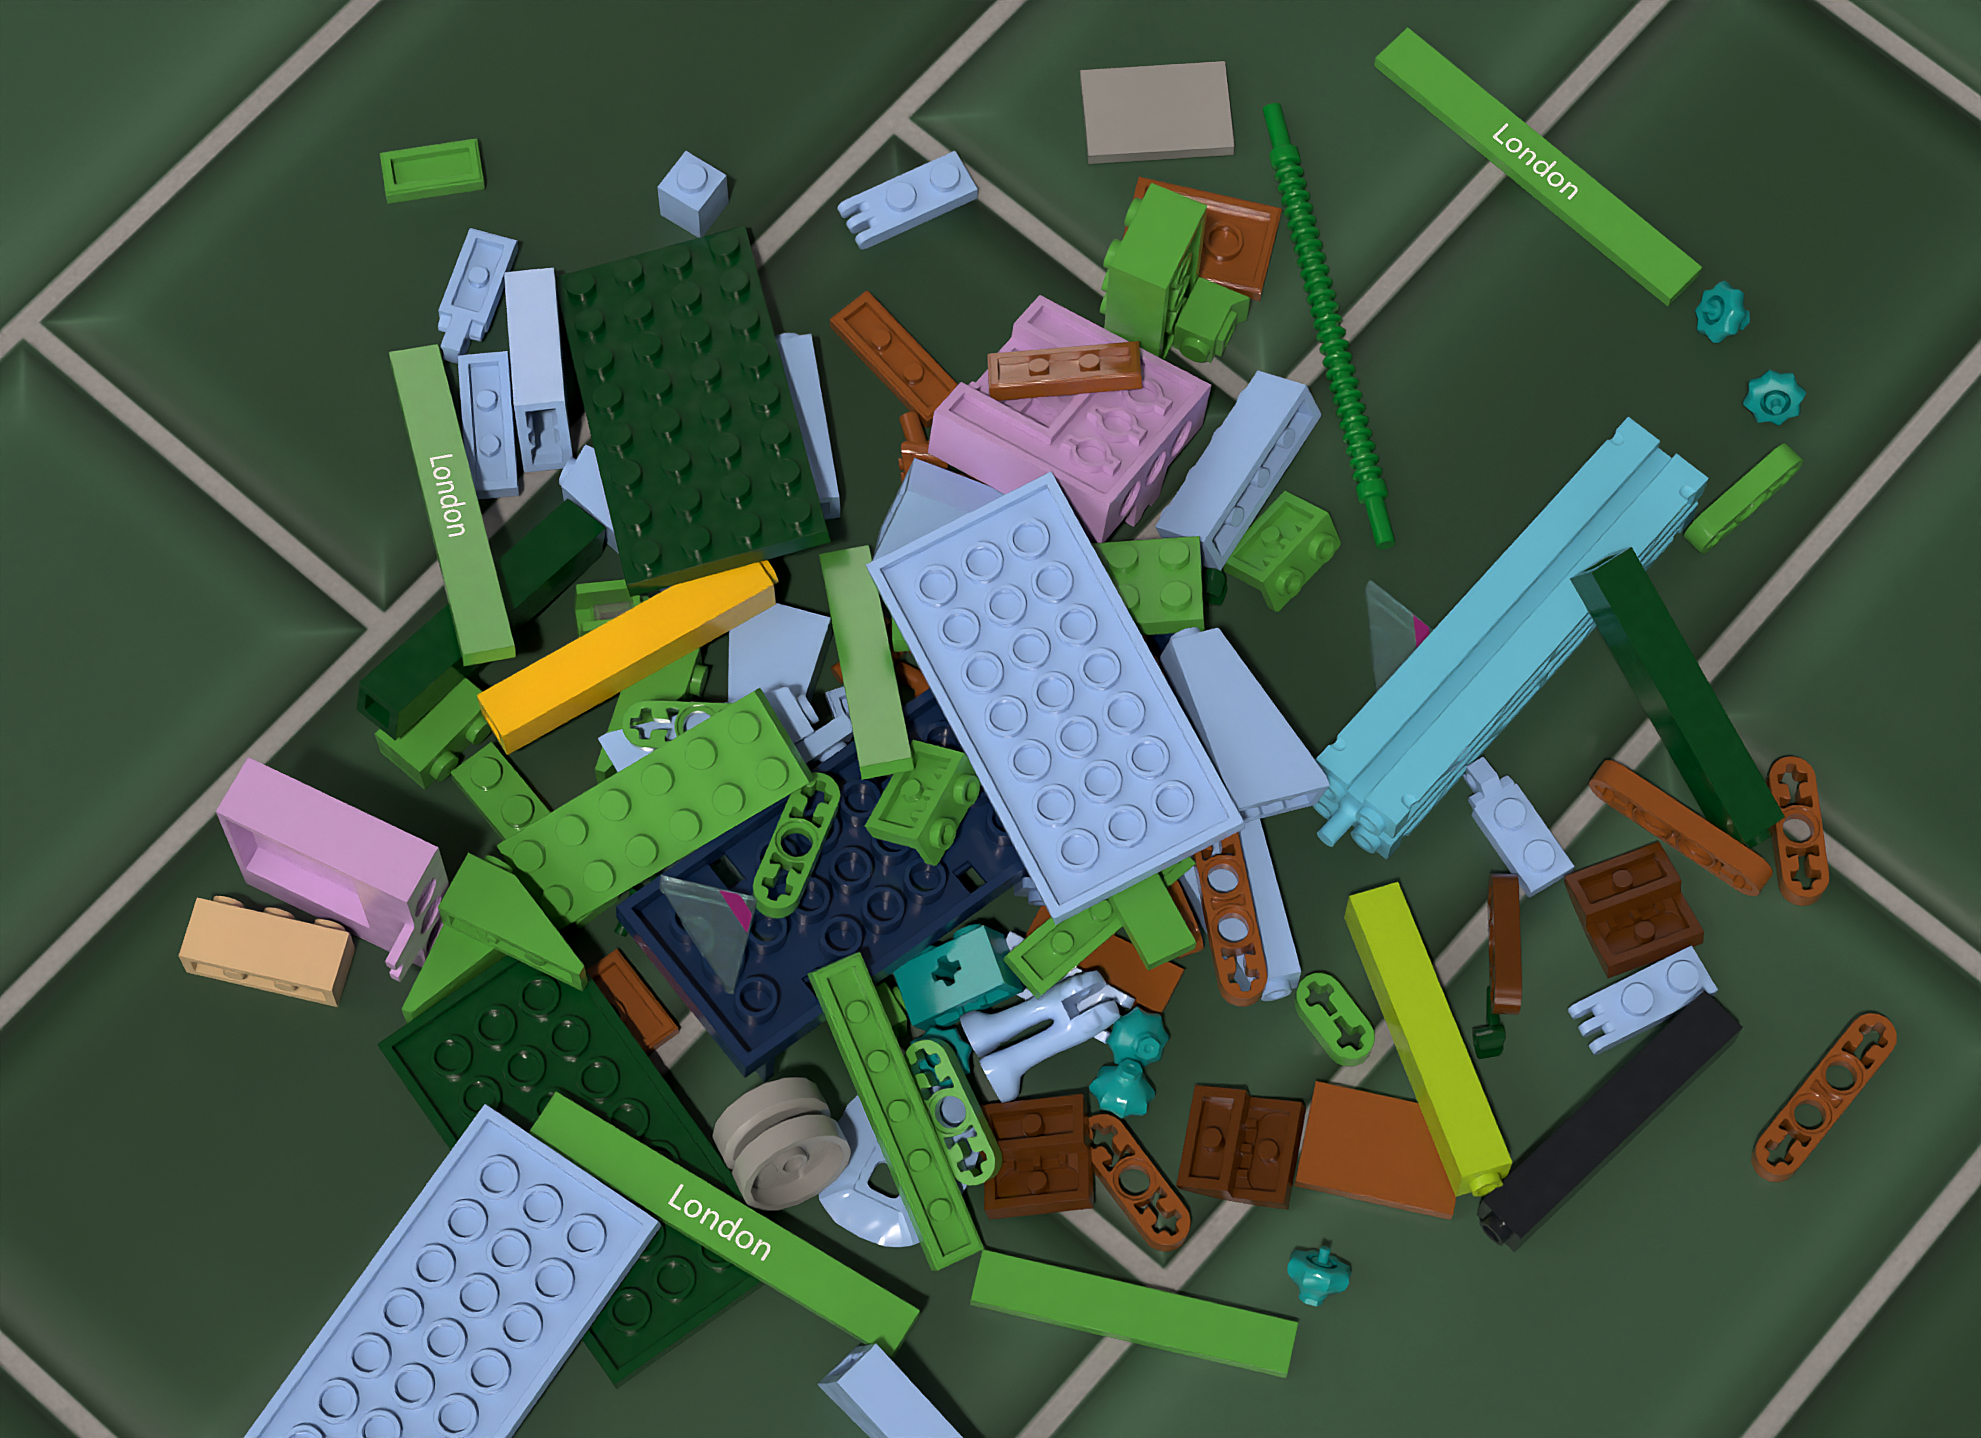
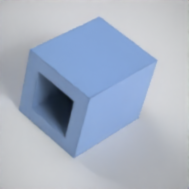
M687 151L683 153L657 187L660 214L698 238L705 235L729 203L727 176Z

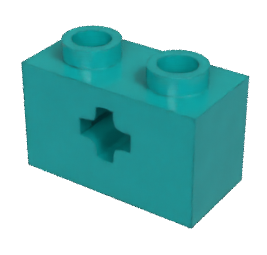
M981 924L963 927L952 935L954 940L939 947L929 946L893 972L913 1027L926 1031L932 1026L942 1030L959 1022V1017L970 1011H983L1024 992L1020 979L1003 961L1004 957L1010 952L1004 934Z

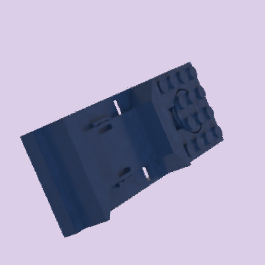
M1175 633L1147 635V646L1151 654L1159 659L1171 636ZM930 688L902 707L909 745L912 740L963 752ZM853 741L811 770V773L826 774L837 783L840 790L839 809L800 903L792 914L783 918H770L759 912L753 902L754 878L789 799V794L709 841L616 906V918L743 1077L746 1078L756 1071L763 1081L766 1082L774 1076L775 1056L826 1021L818 999L807 987L811 983L808 973L850 954L860 952L875 986L1020 882L1023 877H1030L982 786H980L977 800L968 808L956 830L954 842L945 850L938 865L926 864L916 849L873 838L866 829L865 825L892 776L880 785L874 778L862 780L855 741ZM816 790L812 797H807V811L804 819L811 823L817 805L820 802L825 803L822 791ZM794 833L782 840L781 847L788 855L800 857L811 850L812 844L806 836ZM723 855L729 859L744 878V880L730 890L709 866ZM781 867L776 885L773 888L766 887L770 900L777 901L781 894L788 895L785 893V887L789 871ZM973 868L985 884L970 894L958 880V877ZM719 890L739 894L752 913L747 933Z

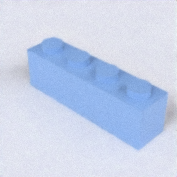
M1256 372L1248 386L1239 394L1235 406L1221 427L1217 428L1214 432L1211 442L1196 465L1187 473L1184 483L1171 503L1163 509L1160 519L1155 525L1162 539L1199 536L1201 565L1221 571L1322 415L1307 385L1265 372Z

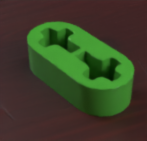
M1313 973L1306 976L1299 983L1294 998L1295 1010L1298 1016L1329 1057L1337 1064L1345 1067H1355L1364 1063L1370 1056L1375 1041L1374 1030L1371 1024L1340 983L1332 976L1325 973ZM1314 989L1318 994L1327 991L1330 994L1327 1007L1333 1015L1329 1016L1319 1004L1312 1007L1307 1004L1310 998L1309 990ZM1338 1023L1350 1036L1357 1032L1362 1036L1358 1045L1359 1050L1355 1051L1350 1045L1342 1049L1338 1045L1342 1037L1341 1031L1336 1026Z

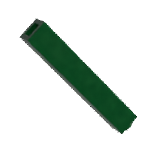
M568 498L494 562L512 636L601 557L606 528ZM449 603L359 681L356 710L395 741L480 665H463Z
M1629 547L1610 553L1570 578L1707 821L1747 848H1752L1771 837L1773 833L1770 827L1785 818L1633 548Z

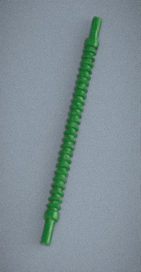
M1271 103L1262 109L1272 145L1269 159L1272 169L1276 171L1274 178L1280 183L1277 189L1283 195L1281 204L1287 207L1284 211V216L1290 219L1287 223V228L1293 232L1290 236L1291 242L1296 244L1293 251L1295 255L1300 256L1296 262L1297 266L1303 269L1300 272V278L1306 281L1303 285V290L1306 293H1310L1306 298L1307 303L1313 306L1309 313L1311 317L1317 318L1313 322V328L1319 331L1316 335V340L1323 343L1319 351L1320 354L1326 356L1322 361L1323 366L1329 368L1326 372V378L1333 381L1329 385V390L1336 394L1332 401L1334 405L1340 406L1336 410V416L1343 419L1339 423V428L1346 432L1342 437L1343 442L1349 444L1345 450L1346 455L1353 457L1349 462V467L1357 470L1353 473L1352 479L1359 483L1355 487L1358 502L1366 507L1376 549H1388L1396 544L1385 504L1388 490L1385 480L1379 478L1383 473L1382 468L1375 466L1379 462V456L1371 453L1375 450L1376 444L1368 440L1373 433L1371 429L1365 427L1369 423V418L1366 415H1362L1366 410V406L1364 403L1358 402L1363 395L1360 390L1355 389L1359 385V380L1356 377H1352L1356 372V368L1354 365L1349 364L1353 359L1352 354L1346 351L1349 347V342L1346 339H1342L1346 334V330L1339 326L1343 319L1341 315L1336 314L1339 310V304L1333 301L1336 297V292L1333 289H1329L1333 284V280L1327 276L1330 271L1329 266L1323 264L1326 260V254L1320 251L1323 248V242L1317 239L1320 231L1318 228L1313 227L1317 219L1314 215H1311L1314 209L1313 205L1307 202L1310 199V193L1304 190L1307 186V181L1301 178L1304 170L1299 166L1301 162L1297 146L1291 144L1281 104Z

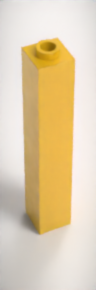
M764 560L673 585L479 693L477 699L481 713L505 753L509 755L776 605L774 585L778 583L776 573L769 561Z

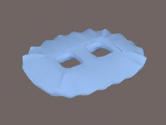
M933 1086L928 1088L931 1096L935 1092L941 1089H945L941 1086ZM857 1094L847 1105L843 1116L837 1122L851 1149L848 1165L836 1181L819 1193V1200L835 1223L860 1238L885 1247L915 1245L919 1243V1240L900 1195L897 1198H889L868 1186V1181L876 1166L880 1163H886ZM947 1096L941 1102L939 1112L942 1120L949 1126H959L964 1121L966 1115L965 1106L962 1101L954 1096ZM974 1127L966 1133L951 1137L954 1145L965 1140L971 1155L968 1159L964 1160L965 1166L968 1169L975 1168L979 1152H974L971 1149L967 1140L968 1137L977 1135ZM955 1178L962 1195L967 1185Z

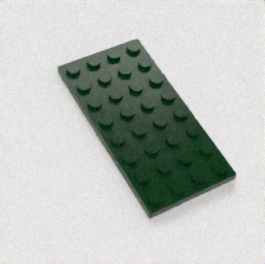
M745 225L555 277L559 303L630 597L831 542Z
M507 955L377 1044L450 1151L484 1104L529 1133L555 1092H558L760 1214L757 1209L747 1205L732 1173L586 970L588 983L584 990L581 991ZM652 1216L659 1221L661 1227L586 1331L582 1341L614 1387L618 1389L761 1288L765 1283Z

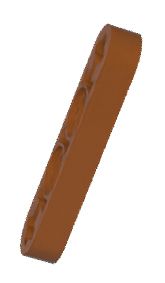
M1605 760L1589 781V787L1592 792L1603 802L1737 891L1756 897L1772 877L1773 870L1762 857L1625 766L1611 760Z
M1238 832L1219 841L1220 855L1211 857L1212 846H1209L1191 856L1192 860L1196 863L1194 870L1219 991L1228 1003L1239 1007H1247L1255 1004L1262 997L1267 983V970ZM1218 869L1228 870L1235 875L1237 886L1231 892L1218 893L1209 886L1207 882L1208 876ZM1228 918L1238 919L1245 924L1247 936L1240 942L1229 943L1220 937L1217 931L1218 925ZM1249 951H1252V954H1253V955H1251V954H1245V953H1247V952H1249ZM1243 954L1245 975L1250 978L1256 977L1255 980L1251 981L1248 991H1241L1238 983L1229 982L1235 977L1236 963L1234 957Z
M1874 1013L1858 1017L1756 1143L1751 1157L1753 1168L1761 1178L1769 1182L1779 1183L1792 1177L1885 1062L1897 1043V1033L1894 1025L1886 1017ZM1872 1030L1877 1031L1881 1035L1878 1040L1879 1046L1873 1045L1860 1061L1853 1053L1863 1041L1864 1035L1862 1033L1869 1034ZM1835 1065L1847 1068L1854 1078L1853 1087L1846 1091L1832 1088L1827 1082L1826 1070ZM1803 1104L1817 1107L1823 1117L1822 1126L1814 1130L1801 1127L1796 1122L1794 1116L1795 1108ZM1789 1134L1796 1140L1784 1158L1789 1165L1779 1162L1774 1167L1767 1161L1770 1152L1765 1147L1774 1151Z

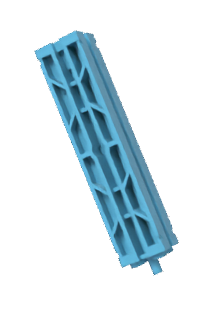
M1627 417L1616 429L1614 437L1605 441L1337 735V741L1333 745H1328L1316 758L1315 761L1327 776L1330 784L1316 805H1312L1320 815L1328 820L1317 832L1320 840L1326 845L1333 847L1344 833L1353 826L1355 827L1351 832L1353 840L1369 853L1378 852L1387 860L1400 846L1402 838L1409 836L1465 774L1466 766L1475 762L1597 627L1570 578L1608 554L1629 547L1633 548L1645 571H1647L1673 542L1674 535L1681 533L1693 520L1699 504L1697 500L1702 496L1709 478L1677 453L1673 458L1668 456L1658 448L1660 440L1630 417Z

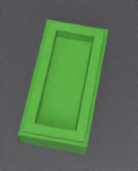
M477 138L380 153L388 204L485 189Z

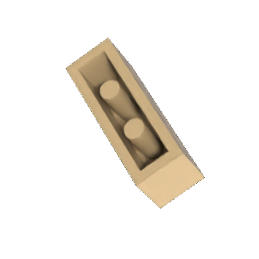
M215 896L213 901L197 897L180 949L179 958L187 973L338 1007L355 953V946L350 933L346 932L342 925L333 921L317 919L314 924L294 920L295 917L291 913L277 908L269 907L265 908L264 912L245 909L244 904L225 896Z

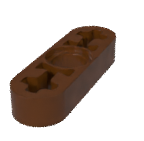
M1490 873L1487 912L1491 1014L1519 1015L1522 999L1518 875Z

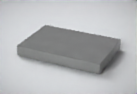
M1225 61L1080 70V88L1088 164L1234 155L1235 146Z

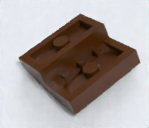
M1660 842L1564 876V884L1575 912L1608 979L1673 955L1691 945L1695 947L1703 944L1704 931L1681 893L1682 880Z
M1195 1085L1176 1186L1178 1189L1208 1197L1288 1210L1306 1113L1305 1106L1302 1102L1250 1097L1246 1090Z
M1084 1094L980 1105L1002 1153V1166L999 1173L993 1179L984 1183V1211L989 1220L1094 1208L1091 1142ZM980 1151L979 1153L982 1159L986 1161V1154L983 1151Z

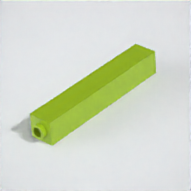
M1399 882L1351 895L1348 898L1344 919L1456 1197L1471 1192L1475 1197L1488 1195L1496 1187L1503 1186L1502 1181L1509 1174L1512 1160Z

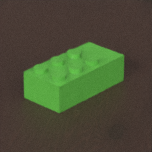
M1154 183L1150 184L1143 200L1137 197L1134 198L1124 221V226L1129 228L1122 241L1118 239L1112 241L1103 267L1108 269L1101 290L1106 292L1100 307V313L1105 315L1104 329L1129 342L1139 341L1140 348L1166 360L1173 346L1175 325L1199 278L1207 205Z

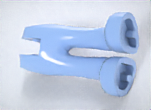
M1098 970L1085 972L1066 979L1053 986L1038 1000L1036 997H1033L1021 1004L994 1014L975 1010L959 1017L973 1050L982 1058L979 1060L981 1067L1002 1103L1011 1102L1019 1096L1020 1077L1031 1067L1059 1052L1091 1039L1120 1018L1116 1001L1099 1004L1082 1014L1079 1013L1075 1005L1096 994L1106 986V981ZM1048 1019L1054 1021L1048 1029L1013 1046L992 1053L1001 1043L1010 1040L1025 1029Z

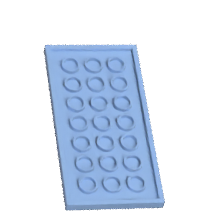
M1052 472L866 564L868 573L963 752L968 757L981 786L1055 925L1245 828L1240 813Z
M484 1104L244 1438H512L659 1230L661 1224L655 1218Z

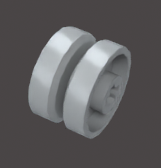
M786 1077L764 1083L743 1094L728 1106L717 1120L712 1137L727 1167L733 1170V1178L748 1206L759 1211H770L798 1205L822 1192L836 1181L847 1167L851 1149L836 1120L830 1118V1110L816 1083L806 1078Z

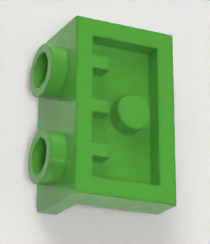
M1284 491L1248 528L1223 566V569L1226 573L1260 590L1268 608L1279 612L1291 598L1300 592L1302 586L1318 569L1333 557L1335 551L1340 547L1341 541L1328 512Z
M912 740L910 750L914 770L893 774L865 827L873 838L914 848L926 864L937 866L945 850L954 842L956 830L968 808L977 800L981 784L965 753Z

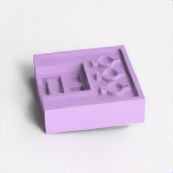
M1039 295L1014 323L1012 337L998 353L1129 341ZM1140 348L1142 389L996 401L989 395L987 369L976 383L972 381L969 385L960 382L934 411L928 453L1003 494H1007L1052 472L1088 539L1094 543H1104L1125 517V523L1134 527L1142 518L1148 505L1152 506L1159 498L1167 467L1203 425L1211 384Z
M247 757L216 810L245 882L313 916L336 922L342 925L345 931L389 951L390 953L385 962L387 967L391 968L389 972L391 978L398 982L402 981L412 963L422 967L443 926L438 905L450 886L439 848Z

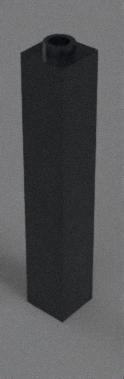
M1704 990L1503 1180V1186L1496 1187L1482 1200L1476 1215L1481 1219L1479 1224L1483 1232L1497 1245L1502 1246L1505 1243L1513 1252L1518 1250L1734 1044L1743 1027Z

